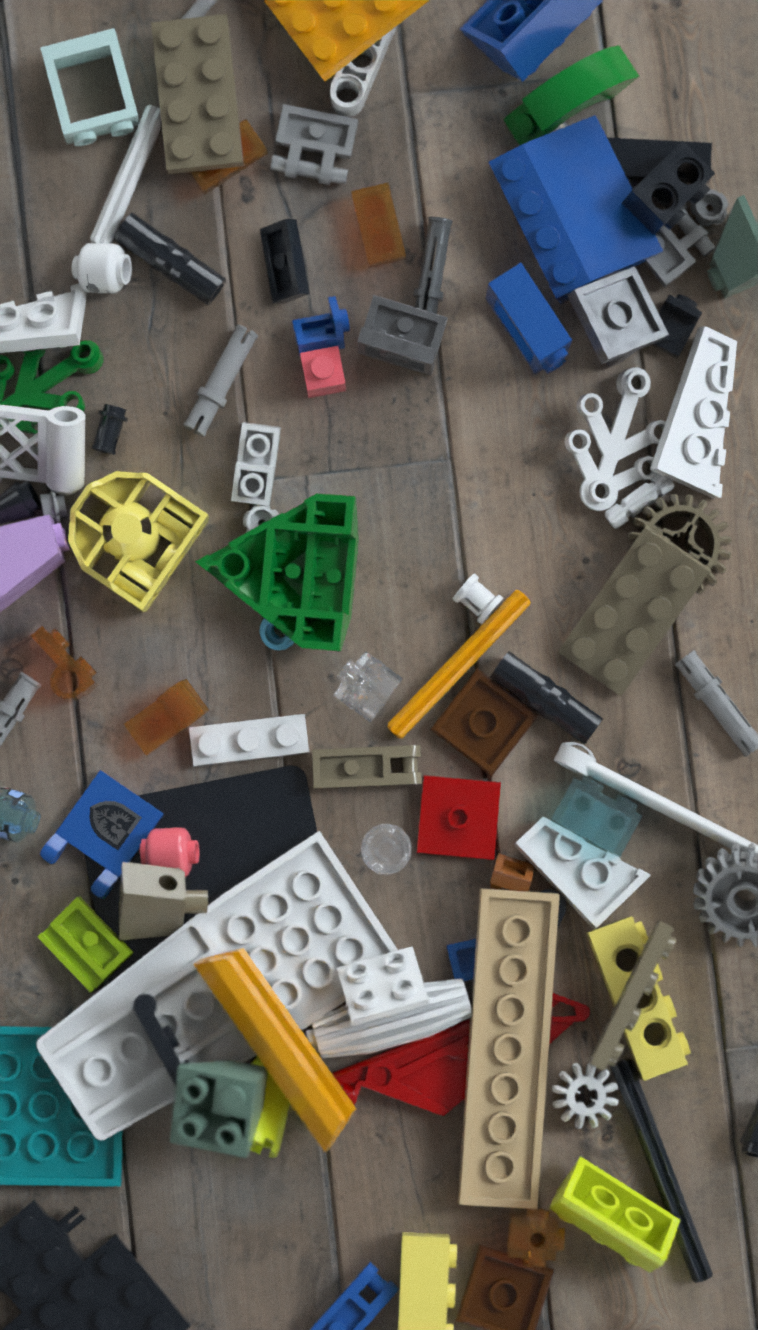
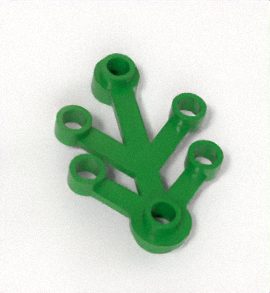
M83 340L80 341V345L73 346L68 358L35 379L40 358L43 357L46 349L23 351L24 357L15 393L3 400L6 382L12 377L14 366L7 356L0 355V364H7V368L0 372V405L43 410L67 406L69 401L76 399L79 401L75 408L84 412L85 401L78 392L68 391L62 396L45 392L77 371L87 375L97 372L104 361L103 354L98 345L93 341ZM91 350L88 357L79 358L83 351ZM21 420L15 425L22 433H29L33 436L38 433V430L34 429L38 422Z

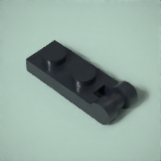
M140 994L134 1000V1011L176 1087L178 1067L180 1064H190L187 1059L181 1063L177 1057L174 1048L180 1046L169 1024L163 1028L159 1024L155 1016L157 1010L155 998L150 994Z

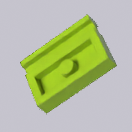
M76 897L49 924L50 926L37 936L90 993L95 992L134 953L122 940H119V937L81 897Z

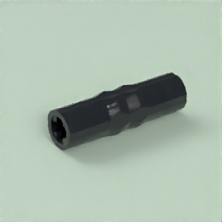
M134 213L127 216L114 236L115 241L206 305H210L226 282L225 277Z
M510 651L506 653L490 676V678L520 698L527 707L538 711L544 719L555 723L584 745L603 720L601 716L571 696L565 688L556 685L550 677L539 673Z

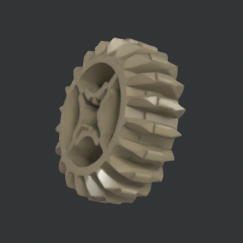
M671 494L669 507L666 506L665 501L661 497L657 498L655 506L658 512H655L649 506H645L642 512L648 521L636 517L633 525L641 531L648 525L669 541L672 538L677 541L688 530L689 533L685 538L684 547L689 550L688 554L711 569L704 581L708 585L714 586L717 580L711 571L724 574L727 568L718 562V559L729 560L732 555L731 552L720 549V546L731 544L732 537H719V533L728 527L727 522H721L717 525L713 523V520L720 514L719 510L714 509L709 515H706L702 512L708 503L704 499L701 500L697 508L691 507L693 495L690 494L686 495L683 505H679L677 494ZM671 516H684L688 518L683 528L678 531H671L665 527L661 529L655 526L662 519ZM698 524L702 526L709 538L710 555L703 553L704 549L700 548L694 540V533ZM630 532L628 540L635 542L641 533ZM703 583L696 590L698 595L704 592Z

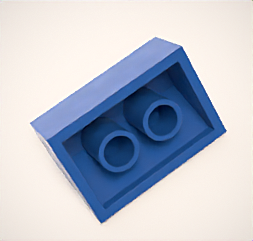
M488 0L460 30L502 71L523 82L538 69L539 65L556 48L564 43L565 39L581 22L590 17L592 11L602 0Z

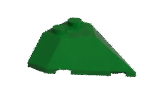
M316 493L305 499L304 503L288 512L280 513L228 543L229 545L211 555L207 554L195 561L302 649L341 652L352 616L359 536L356 497Z

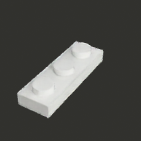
M305 714L189 727L194 767L309 753Z

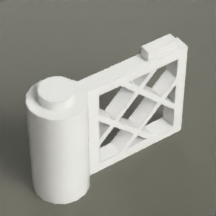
M0 405V424L2 425L0 427V436L8 431L21 444L11 453L0 444V457L2 458L0 461V483L2 478L46 483L50 489L60 495H71L84 486L85 481L84 412L70 406L56 407L46 411ZM21 420L38 422V433L28 439L15 425ZM27 450L38 461V469L24 468L15 458Z

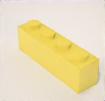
M402 1232L398 1330H454V1324H446L447 1308L455 1307V1284H448L449 1268H456L457 1244H450L449 1234Z

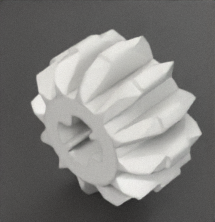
M573 1063L574 1078H571L564 1071L559 1073L560 1078L568 1083L566 1087L552 1086L553 1092L564 1094L565 1097L553 1101V1107L561 1108L568 1105V1108L562 1113L561 1119L566 1122L570 1120L574 1113H577L575 1127L578 1129L582 1128L585 1116H588L589 1124L592 1128L598 1127L596 1113L599 1112L606 1120L612 1117L603 1108L604 1104L618 1105L616 1098L606 1097V1093L615 1091L618 1088L617 1084L613 1082L602 1085L608 1078L609 1071L606 1069L605 1071L602 1070L596 1078H593L596 1067L589 1063L586 1067L585 1075H582L580 1065ZM582 1085H585L589 1090H595V1098L590 1097L593 1102L588 1106H585L582 1101H575V1092L580 1094V1091L577 1089Z

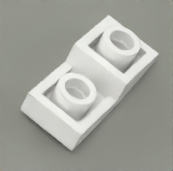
M242 423L231 501L270 506L281 427Z

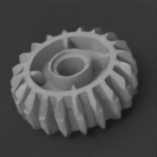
M753 842L748 845L747 852H742L741 847L736 843L732 846L731 855L721 848L717 852V859L709 856L705 861L706 869L701 868L698 870L696 878L699 882L695 883L693 887V893L698 896L694 899V908L702 910L699 915L700 923L711 922L708 930L710 935L721 930L724 943L728 942L731 936L736 937V943L739 948L744 945L745 939H750L755 948L758 946V853H755L756 847ZM748 890L756 898L743 900L737 895V892Z

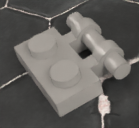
M283 104L276 136V145L290 147L288 158L273 155L270 170L285 172V177L296 179L297 175L319 179L318 183L330 185L331 182L345 185L348 170L334 167L335 157L351 160L358 119ZM302 150L323 154L322 164L300 160Z
M657 198V200H658V201L661 203V205L665 208V205H664L663 201H662L661 199ZM686 204L681 208L685 215L677 223L686 236L678 240L671 230L669 231L663 226L655 235L664 252L644 262L664 288L695 265L696 261L688 252L689 249L696 246L705 257L716 248L707 237L709 232L702 224L698 226L685 210L688 207Z

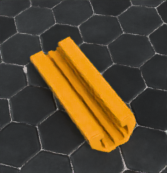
M244 948L223 952L194 962L193 965L318 1144L326 1152L338 1138L355 1112L356 1107Z

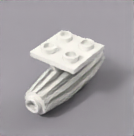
M412 946L337 967L347 1005L312 1021L313 1029L307 1030L306 1034L316 1052H320L322 1059L370 1054L430 1037L470 1018L472 1010L463 979L423 983Z

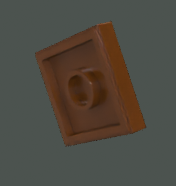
M477 668L430 731L492 777L539 715Z
M479 1244L455 1320L482 1330H536L555 1269Z

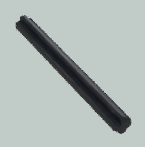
M629 1058L618 1060L614 1067L611 1066L664 1208L667 1212L680 1219L675 1236L688 1271L695 1283L706 1281L713 1276L634 1065Z

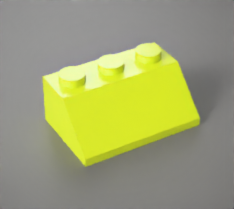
M581 1156L558 1187L549 1207L563 1221L577 1226L588 1233L597 1243L608 1246L622 1255L630 1264L639 1266L649 1273L660 1268L666 1261L680 1223V1219Z

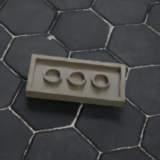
M227 14L152 22V37L168 175L244 166Z
M646 525L558 653L622 696L711 569Z

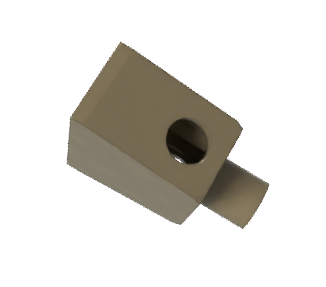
M122 862L118 903L119 940L170 936L183 926L185 914L207 913V890H186L185 872L183 870Z

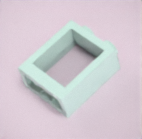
M115 28L40 47L67 144L74 143L75 146H84L95 142L97 136L111 133L112 136H123L134 131L133 127L138 126L140 121ZM112 56L126 109L71 123L57 70Z

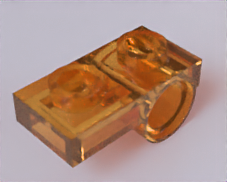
M41 626L31 635L37 644L58 665L50 677L51 689L58 697L69 702L77 701L85 694L88 695L98 686L92 679L97 672L82 656L76 661L65 649L71 644L56 628L48 632ZM70 672L77 674L79 677L78 688L72 693L62 692L59 687L60 678Z
M184 679L166 690L155 702L124 723V726L144 754L148 756L210 710L189 681Z

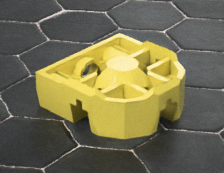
M115 471L88 484L70 509L68 542L83 572L96 579L142 612H146L207 525L209 515L148 473ZM150 484L165 493V496L153 513L141 504H138ZM90 495H93L110 507L101 518L99 524L79 512L83 503ZM167 511L176 516L177 518H179L180 520H182L183 522H185L186 524H188L189 526H191L192 528L190 529L189 527H187L185 524H183L182 522L168 514ZM149 518L151 534L142 532L140 521ZM105 526L111 527L113 538L108 542L106 541ZM161 535L171 544L162 554L154 568L145 561L156 552ZM104 551L119 560V563L108 579L93 570V567ZM123 574L132 579L133 581H135L136 583H138L139 585H141L146 590H148V592H145L144 590H142L141 588H139L138 586L124 578Z

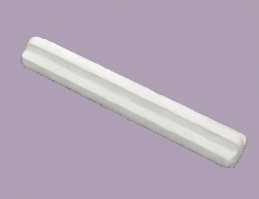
M148 105L145 108L90 239L92 243L112 244L162 127L160 108Z

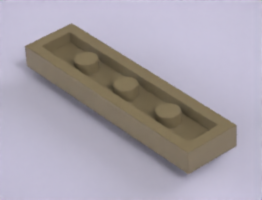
M656 921L589 1058V1064L605 1071L608 1064L613 1067L616 1065L624 1048V1045L619 1043L624 1030H633L642 1011L636 1006L643 993L648 996L650 995L659 974L653 971L660 957L666 960L674 947L676 938L671 936L674 930L673 927L661 921Z

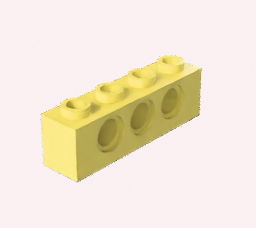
M633 916L586 932L613 1007H615L632 970L622 971L617 966L616 956L618 952L625 948L631 949L638 960L644 948L643 945L648 940L643 923L641 921L635 923ZM658 963L653 972L659 974L650 993V1001L645 1007L639 1008L642 1011L633 1030L625 1029L623 1033L639 1077L643 1081L688 1065L685 1056L691 1054L684 1033L676 1034L671 1019L677 1017L673 1002L669 995L662 996L657 982L663 980ZM653 1022L659 1023L664 1029V1037L656 1045L648 1044L644 1038L646 1026Z

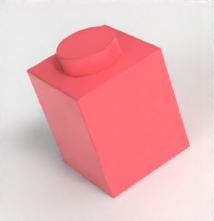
M338 346L300 353L308 398L346 391Z

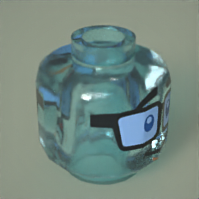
M0 787V838L17 843L22 841L28 833H35L41 814L36 811L35 799L30 794L8 787Z

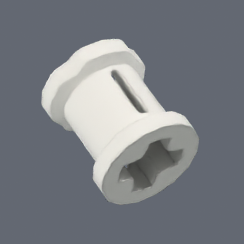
M473 574L457 591L452 600L456 603H463L478 616L477 621L482 625L497 609L504 598L500 595L494 596L478 582L479 577Z

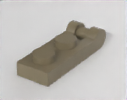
M421 745L312 750L314 789L421 785L422 773L418 772L417 758L421 757ZM402 758V773H391L390 759Z

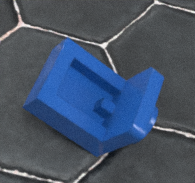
M336 296L328 297L329 314L292 320L299 356L302 352L338 346L339 349L345 348L343 333L350 331L349 319L346 309L339 310Z

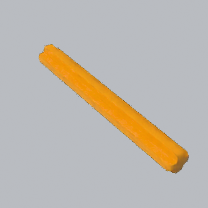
M515 590L388 722V729L397 738H403L529 607L531 603L529 598L520 590Z

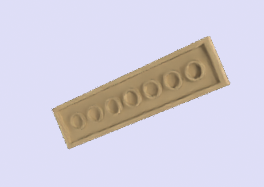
M480 888L457 1201L459 1205L538 1208L560 896L557 893Z

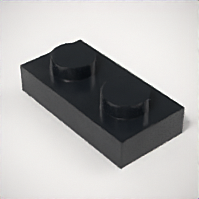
M283 219L261 228L260 235L272 303L284 304L310 294L297 219Z

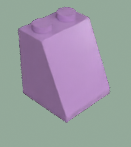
M50 515L0 526V612L66 562L63 552L70 550L65 528H62L61 523L56 524Z

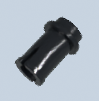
M104 404L103 410L98 411V415L101 418L94 443L91 447L92 449L111 455L116 454L115 450L123 422L127 423L128 418L125 417L126 409Z

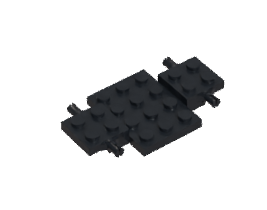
M35 1199L0 1228V1292L9 1296L22 1312L2 1330H187L191 1327L189 1321L118 1234H115L87 1259L68 1234L83 1220H86L85 1215L81 1213L72 1222H69L70 1219L81 1211L77 1206L58 1221L48 1215Z

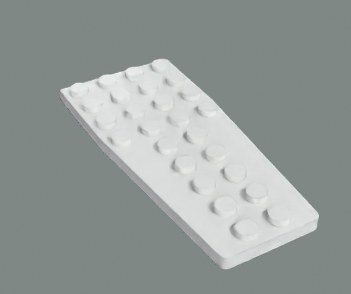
M320 831L221 895L208 905L207 913H198L38 1039V1051L95 1138L104 1140L175 1100L176 1087L134 1011L133 1003L138 995L145 993L155 998L157 1002L155 1016L162 1028L169 1024L180 1046L174 1048V1051L181 1063L187 1059L190 1063L225 1060L245 1062L256 1056L255 1052L193 965L194 962L223 952L244 948L299 1028L303 1030L310 1026L312 1021L328 1014L346 1002L337 967L398 950Z

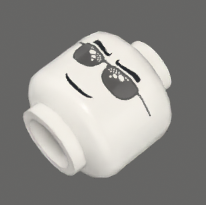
M87 243L81 248L79 256H75L72 261V275L75 279H78L81 288L85 292L115 294L122 289L123 285H127L131 278L132 265L130 256L125 254L123 249L117 244Z

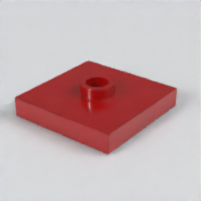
M424 775L417 853L494 860L501 782Z

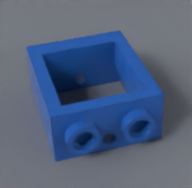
M519 263L489 282L485 299L535 375L542 370L549 374L566 362L565 358L569 355L568 351L572 339L523 264Z

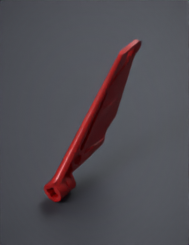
M553 993L552 1008L559 1002L573 1006L575 1015L551 1016L549 1045L574 1022H584L591 1014L590 1008L585 1004ZM470 1018L430 1037L403 1044L332 1072V1075L354 1106L360 1088L363 1086L445 1116L462 1100H465Z

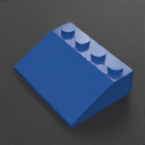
M596 115L524 143L489 161L548 284L560 304L569 301L567 295L573 290L637 266L647 259L664 252L656 235H653L621 203L633 189Z

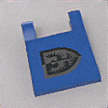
M100 770L58 830L44 845L40 855L49 864H55L69 843L104 867L105 870L91 886L92 893L104 900L121 876L122 862H131L140 849L141 840L147 839L149 832L156 827L164 814Z

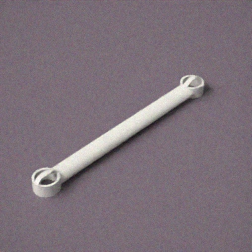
M576 742L562 743L554 758V761L559 765L586 778L590 776L732 849L734 844L738 843L742 852H747L748 845L752 843L596 763L597 760L592 751L583 744ZM572 745H578L583 747L585 750H587L588 754L584 753L583 751L575 747H572ZM753 843L756 847L755 853H758V845Z

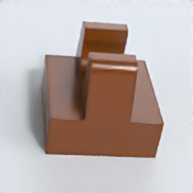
M498 853L490 879V889L500 890L501 888H506L513 891L528 892L535 867L531 863Z

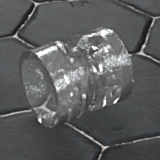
M381 824L374 826L366 833L362 840L361 855L363 862L369 870L378 875L389 876L398 873L407 865L411 857L412 846L410 839L404 830L396 825Z

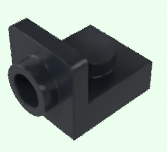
M678 294L676 297L668 295L659 315L669 335L651 345L678 359L702 315V312L696 309L698 304L681 294Z

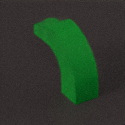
M620 45L612 46L583 58L541 84L522 99L523 103L503 120L518 144L522 145L551 133L562 123L587 107L614 98L640 76Z

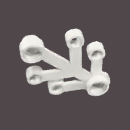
M641 368L626 369L617 378L616 386L622 398L610 432L601 415L603 408L602 399L597 394L583 395L577 401V410L580 415L585 417L602 454L598 469L588 451L591 439L586 431L574 430L569 432L565 437L564 443L566 449L573 453L584 477L580 486V497L585 506L591 510L602 511L610 508L615 503L619 490L639 480H650L658 474L651 471L649 475H645L642 472V464L647 461L651 465L653 457L647 456L639 458L635 462L634 467L613 476L618 460L651 444H659L660 439L655 437L654 428L659 425L664 429L666 423L663 420L651 422L646 430L625 439L638 399L646 395L650 389V377ZM634 376L639 377L641 380V387L638 390L634 389L631 384ZM588 398L593 400L595 404V409L592 413L585 409V401ZM575 435H579L582 438L583 444L580 449L575 448L572 440ZM598 484L605 488L603 498H598L595 494V488Z

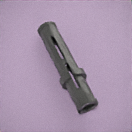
M431 216L428 217L429 223L418 288H414L413 297L416 298L415 308L437 314L438 304L443 301L444 293L441 292L450 228L453 221L447 218Z

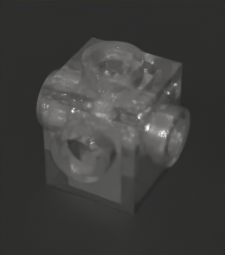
M365 651L356 663L349 659L336 678L341 681V684L333 696L371 723L388 702L403 678Z

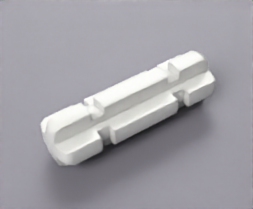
M657 474L651 478V483H644L623 498L620 505L616 503L605 512L607 521L615 529L621 527L628 522V517H635L642 512L645 506L652 505L659 495L663 497L675 486L673 481Z

